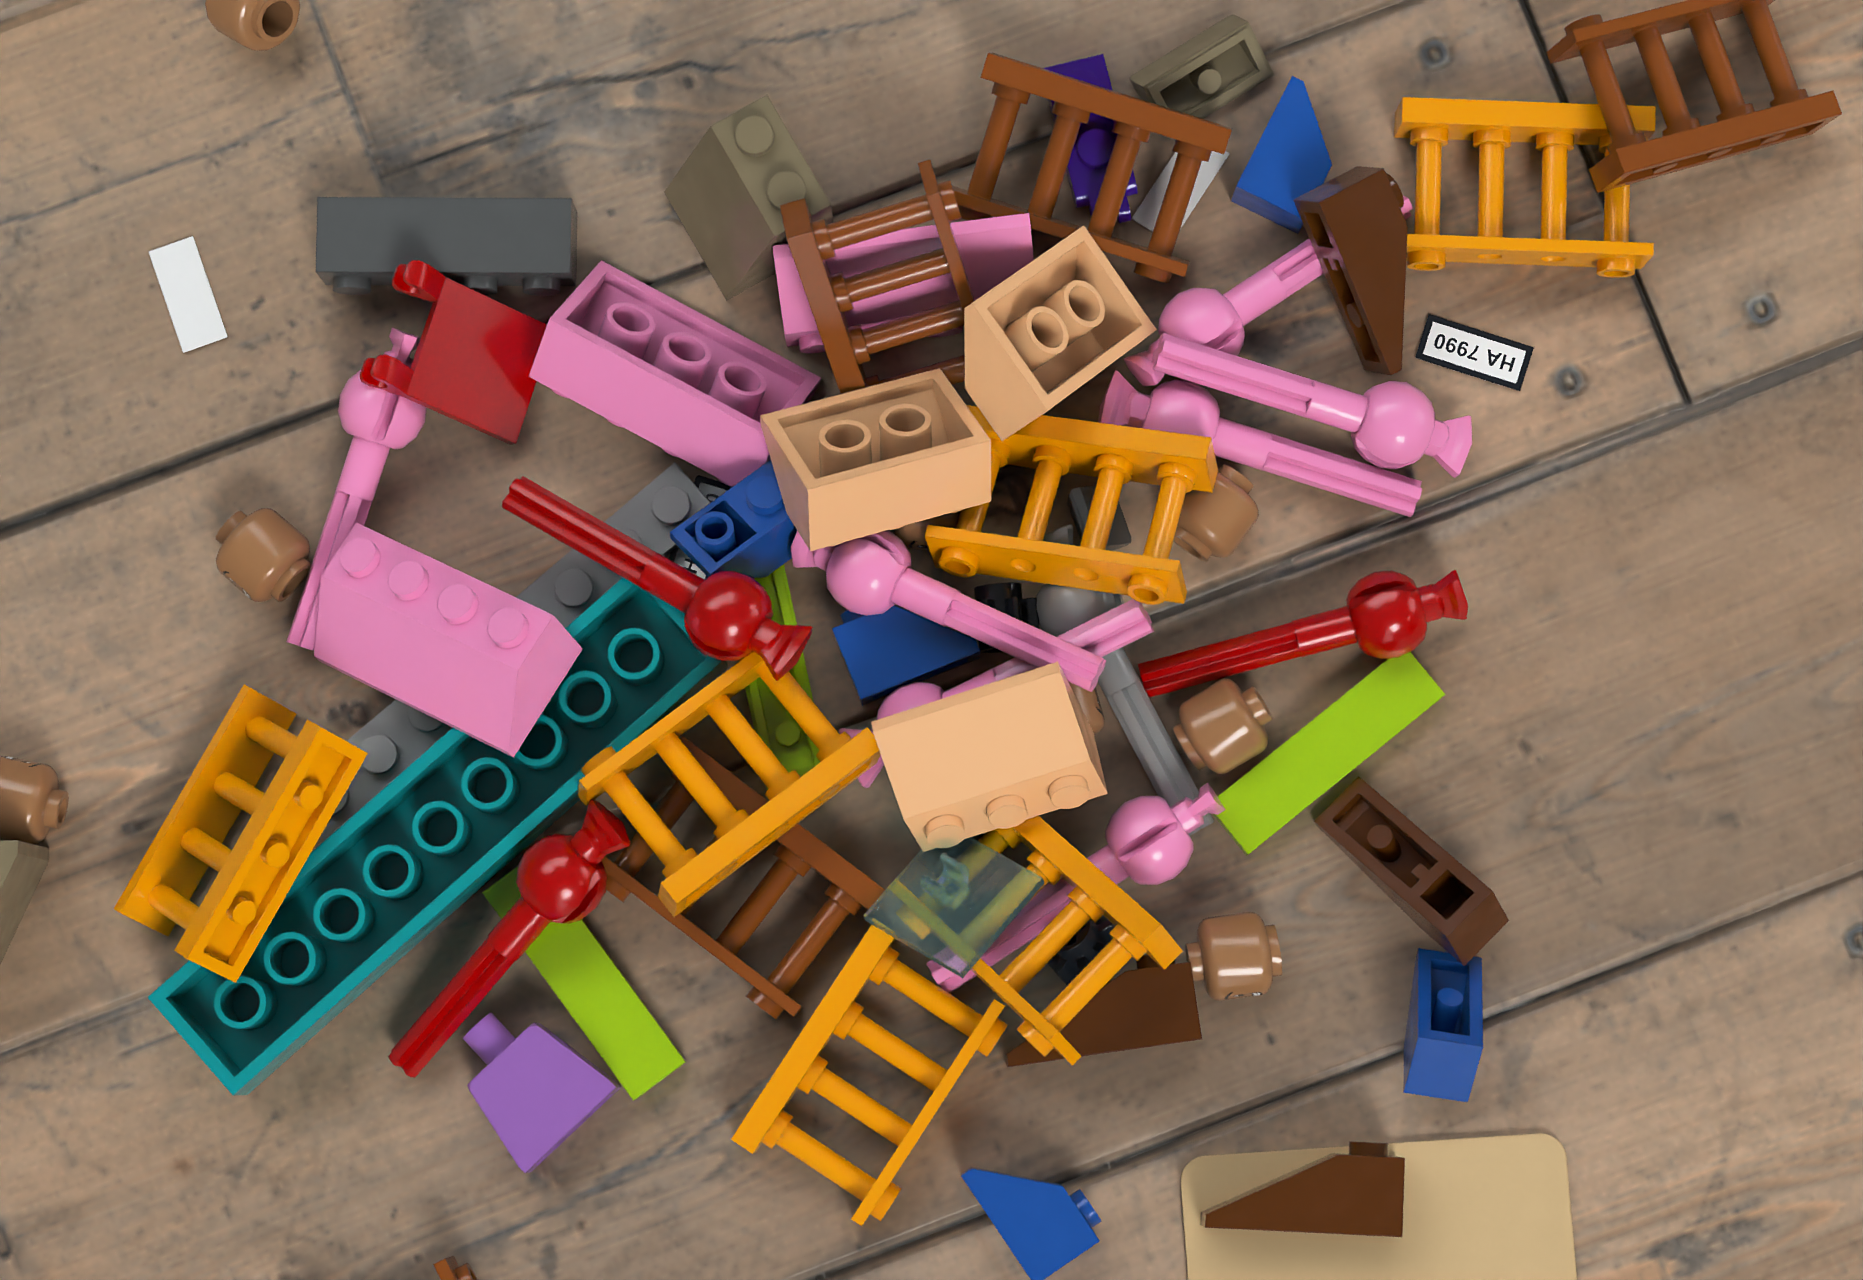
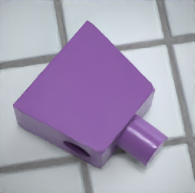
M491 1012L482 1018L463 1037V1040L487 1065L468 1083L467 1087L514 1161L524 1173L532 1172L621 1088L612 1077L540 1023L534 1022L515 1038Z

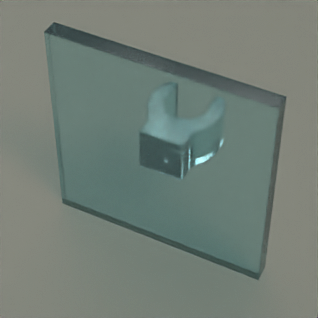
M970 837L949 848H935L923 852L921 849L863 916L868 923L954 974L964 978L1042 887L1044 880L1041 876Z

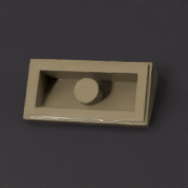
M1230 15L1136 72L1130 77V81L1142 100L1204 119L1272 77L1274 73L1249 22L1236 15Z

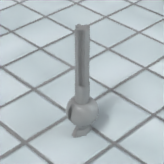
M1069 524L1045 534L1043 541L1073 545V525ZM1051 584L1042 586L1036 595L1040 628L1056 637L1124 604L1123 597L1120 594ZM1121 647L1103 656L1102 658L1106 660V665L1099 676L1098 683L1157 795L1164 798L1170 807L1185 797L1194 800L1198 797L1199 791L1125 650ZM1210 813L1203 816L1204 824L1189 833V836L1214 822Z

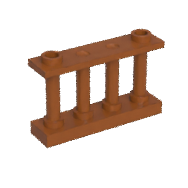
M1686 0L1603 22L1600 14L1590 15L1576 20L1564 28L1566 36L1546 52L1550 64L1581 56L1612 143L1607 146L1609 155L1589 169L1597 193L1812 135L1842 114L1834 90L1808 97L1806 89H1798L1768 7L1775 0ZM1740 14L1744 15L1774 99L1769 103L1770 108L1755 111L1752 103L1745 104L1715 23L1717 20ZM1690 28L1721 114L1716 116L1717 122L1701 126L1698 118H1691L1661 35ZM1636 42L1667 127L1662 131L1663 137L1646 141L1644 133L1636 132L1606 49Z
M993 52L988 53L980 78L994 82L991 94L997 97L968 190L952 186L962 219L970 221L992 218V216L1001 217L1029 213L1032 229L1063 239L1081 228V226L1053 218L1052 214L1081 122L1088 124L1090 114L1094 113L1115 120L1112 132L1117 133V137L1089 226L1086 229L1102 251L1136 261L1133 271L1136 274L1164 283H1170L1172 274L1185 277L1190 261L1173 256L1172 253L1202 161L1209 162L1212 151L1224 155L1233 128ZM1030 94H1034L1055 101L1051 113L1056 114L1057 117L1028 209L993 199L992 195L1021 103L1027 105ZM1151 132L1176 139L1172 151L1178 154L1149 245L1144 247L1113 237L1112 233L1141 142L1148 143Z
M930 159L918 163L926 192L925 195L828 225L825 219L813 222L805 198L780 205L786 239L840 394L938 368L942 370L952 385L965 381L964 355L880 380L878 375L866 378L862 363L871 361L870 354L964 326V308L975 301L950 221L962 218L950 180L942 183L937 182ZM927 221H935L943 248L846 278L843 272L831 275L826 259L836 257V249ZM951 273L959 297L958 301L866 329H862L861 324L849 327L844 312L854 309L853 302Z
M684 736L680 738L737 811L745 809L751 815L768 802L767 799ZM675 774L671 776L676 780L654 809L670 830L694 800ZM796 824L775 840L780 844L773 854L778 859L715 940L685 917L697 900L673 917L658 896L634 878L653 854V850L638 832L630 840V846L624 848L614 862L606 856L603 858L602 863L608 875L606 885L608 892L622 902L625 901L630 893L634 894L753 985L746 997L776 1020L784 1010L796 1018L804 1008L789 997L788 993L848 914L856 916L863 907L874 915L889 895L888 891L801 825ZM714 836L706 848L717 841L718 838ZM812 868L831 883L824 893L829 898L766 979L736 955L796 876L799 874L804 878Z

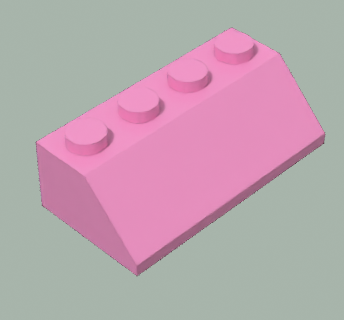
M1029 213L951 223L974 300H977L1034 260ZM936 225L901 229L836 249V257L826 259L831 275L843 272L846 278L943 247ZM774 245L772 248L787 347L799 345L801 353L826 352L789 245ZM948 273L853 302L854 309L846 311L844 314L849 327L861 324L862 329H866L958 301L959 297L952 275ZM961 326L928 337H946L959 334L963 331V327Z
M602 260L550 317L528 376L549 387L554 393L581 404L605 417L610 423L637 434L661 447L666 453L693 464L731 487L771 460L761 428L760 415L809 403L821 380V377Z
M357 522L321 575L314 657L318 661L513 758L583 649L554 615Z

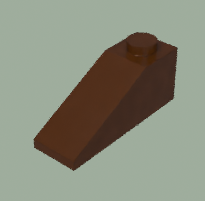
M1356 166L1293 200L1364 370L1393 375L1402 370L1408 226L1400 209L1404 205V199L1397 182L1391 175L1385 172L1384 168Z
M1359 776L1314 820L1317 827L1397 906L1463 966L1509 921L1494 892Z
M1142 956L1136 961L1137 969L1125 971L1107 983L1060 1033L1081 1057L1202 1040L1191 962L1175 964L1174 960L1164 970L1150 956ZM1027 1040L1005 1054L1007 1067L1065 1059L1054 1048L1044 1057Z
M1349 1141V1154H1329L1201 1212L1200 1225L1205 1228L1402 1237L1405 1158L1388 1156V1143Z

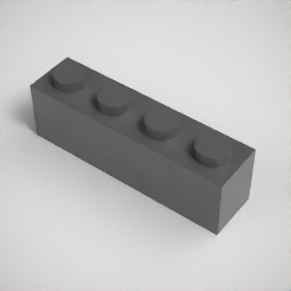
M317 197L316 273L325 285H333V291L336 293L364 295L371 293V285L392 286V278L399 264L407 265L412 260H420L434 267L445 277L485 296L496 294L497 286H523L522 292L528 295H558L561 293V286H576L577 210L572 198Z

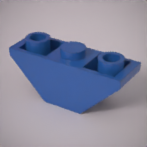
M769 460L670 532V537L707 577L719 571H736L753 578L767 577L792 558L791 545L797 529L786 513L771 460Z

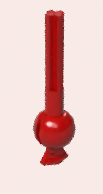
M524 476L521 479L516 478L511 483L509 494L502 501L503 509L685 613L684 623L686 632L692 644L706 656L721 661H737L747 657L753 651L762 657L773 678L778 681L797 664L812 634L813 627L781 625L772 620L771 599L766 589L753 577L736 571H719L704 580Z
M1393 570L1378 571L1359 579L1348 592L1346 598L1347 606L1138 664L1144 689L1149 698L1354 643H1357L1359 649L1369 656L1379 659L1399 658L1415 650L1425 639L1427 622L1438 620L1442 617L1460 620L1467 619L1468 603L1456 570L1451 571L1434 585L1429 584L1418 588L1414 580L1405 574Z
M593 799L589 801L582 829L575 836L555 833L543 837L526 850L518 864L516 878L521 897L391 1050V1054L388 1056L393 1065L402 1067L407 1076L415 1078L550 922L569 924L580 921L598 907L606 893L608 876L602 863L603 858L607 854L626 848L631 844L624 823L604 805Z

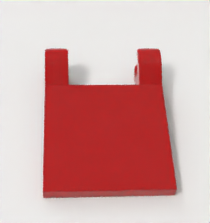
M412 260L407 265L399 264L392 278L393 288L404 294L433 303L411 368L400 360L386 354L378 355L376 358H366L360 372L361 382L407 398L509 445L516 444L537 382L528 376L547 324L445 277L425 262Z

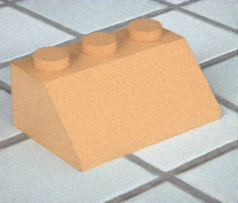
M1084 225L964 308L965 390L1001 441H1004L1049 411L1157 330Z
M940 368L760 415L761 428L786 513L810 551L836 546L846 541L886 530L898 529L908 524L948 513H956L966 508L991 502V439Z
M1058 661L871 721L873 734L903 820L923 852L935 848H949L959 844L964 839L998 828H1012L1020 825L1027 819L1058 809L1076 808L1087 800L1108 794L1093 730Z

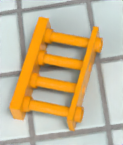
M1402 97L1395 112L1394 138H1410V144L1416 146L1414 234H1407L1406 260L1408 268L1422 271L1440 270L1445 268L1446 262L1597 267L1596 274L1599 276L1620 278L1634 275L1635 269H1642L1653 257L1654 243L1629 242L1630 184L1604 191L1603 241L1566 240L1567 153L1574 149V144L1599 145V152L1604 153L1606 157L1609 155L1607 146L1612 143L1599 104ZM1627 105L1636 132L1644 133L1646 141H1648L1655 132L1656 106ZM1448 140L1473 141V147L1479 149L1477 236L1440 235L1442 147L1448 145ZM1511 142L1536 143V149L1542 151L1540 239L1503 237L1505 149L1511 147Z
M967 405L991 439V496L1000 467L1006 465L1036 468V472L1017 537L981 532L990 502L961 510L956 528L928 525L925 539L935 568H941L947 573L958 577H972L975 574L1127 595L1138 602L1150 605L1161 604L1164 601L1185 603L1187 590L1180 561L1169 559L1185 494L1192 490L1213 493L1218 468L1211 437L1041 415L1004 441H1001L979 408ZM1067 473L1098 477L1080 546L1043 541L1060 478ZM1130 481L1161 486L1143 555L1106 550L1123 484H1127Z
M753 651L747 657L738 660L737 664L621 750L616 752L612 746L607 747L592 757L581 769L585 776L579 780L578 797L584 805L587 806L591 799L595 800L606 792L664 864L665 868L662 870V874L666 879L660 883L658 898L673 917L677 916L877 764L881 755L874 734L868 727L852 739L847 732L839 734L789 671L776 681L762 657ZM759 677L819 749L816 757L820 763L801 777L796 770L791 772L786 770L730 700ZM708 715H710L768 788L765 795L770 801L751 815L745 809L736 810L679 739V736ZM657 753L717 827L714 835L718 840L700 854H697L693 848L685 850L627 777L628 774Z
M245 684L239 691L114 907V910L167 937L177 923L185 929V932L174 951L184 958L235 983L368 754L308 719L299 735H294L287 730L297 714ZM275 753L284 758V761L264 793L255 786ZM243 810L250 814L251 818L233 849H230L222 843L239 813ZM208 867H211L219 873L200 906H197L190 901V898Z
M1040 816L1027 819L1020 825L1012 828H998L986 832L920 900L909 892L897 879L887 887L904 906L896 916L922 942H925L933 934L1024 1020L1016 1030L1039 1053L1046 1057L1054 1048L1072 1066L1081 1058V1055L1063 1037L1060 1031L1131 958L1138 961L1146 953L1165 970L1183 952L1161 923ZM1021 842L1032 851L1026 858L1030 865L960 937L956 936L938 918L1008 846L1014 850ZM1063 878L1074 888L1067 895L1071 901L998 975L978 955L1048 882L1055 886ZM1104 915L1115 925L1109 932L1113 939L1039 1013L1018 993L1089 920L1096 923Z
M875 920L731 1138L732 1141L752 1154L756 1153L761 1143L771 1149L778 1145L861 1200L862 1203L851 1218L860 1226L864 1224L869 1215H872L879 1221L882 1220L902 1189L891 1182L976 1050L988 1057L1008 1026L1007 1023L998 1018L1005 1005L994 999L985 1014L981 1015L899 961L897 958L900 953L891 948L897 935ZM868 980H871L878 986L882 981L886 982L969 1037L948 1070L862 1014L865 1007L855 1002ZM833 1034L842 1040L847 1035L933 1091L913 1124H910L826 1068L829 1062L819 1055ZM797 1089H800L807 1095L811 1090L815 1091L898 1146L877 1179L791 1123L793 1116L784 1111V1108Z

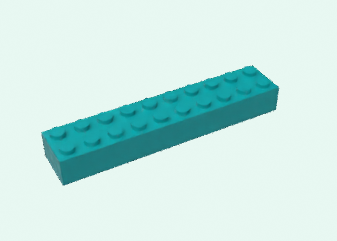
M621 578L565 628L583 649L514 758L452 728L310 853L236 983L189 960L149 995L148 999L233 1096L248 1095L580 800L578 797L579 780L585 776L581 769L592 757L610 746L616 752L621 750L718 678L729 668L727 661L706 656L692 644L685 629V613L627 579Z

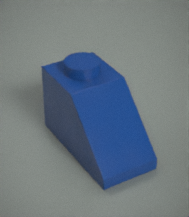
M1294 76L1291 77L1236 185L1231 199L1232 202L1299 234L1303 222L1293 199L1324 184L1332 166L1304 81Z
M895 605L883 614L868 616L847 610L840 614L843 624L832 628L833 636L862 706L889 695L899 686L925 681L980 658V649L976 639Z
M1418 948L1404 1042L1403 1093L1468 1102L1483 1050L1482 958L1473 957L1463 966L1448 952Z
M970 1167L961 1174V1177L1031 1280L1046 1279L1100 1241L1091 1228L1102 1221L1080 1189L1069 1196L1061 1184Z

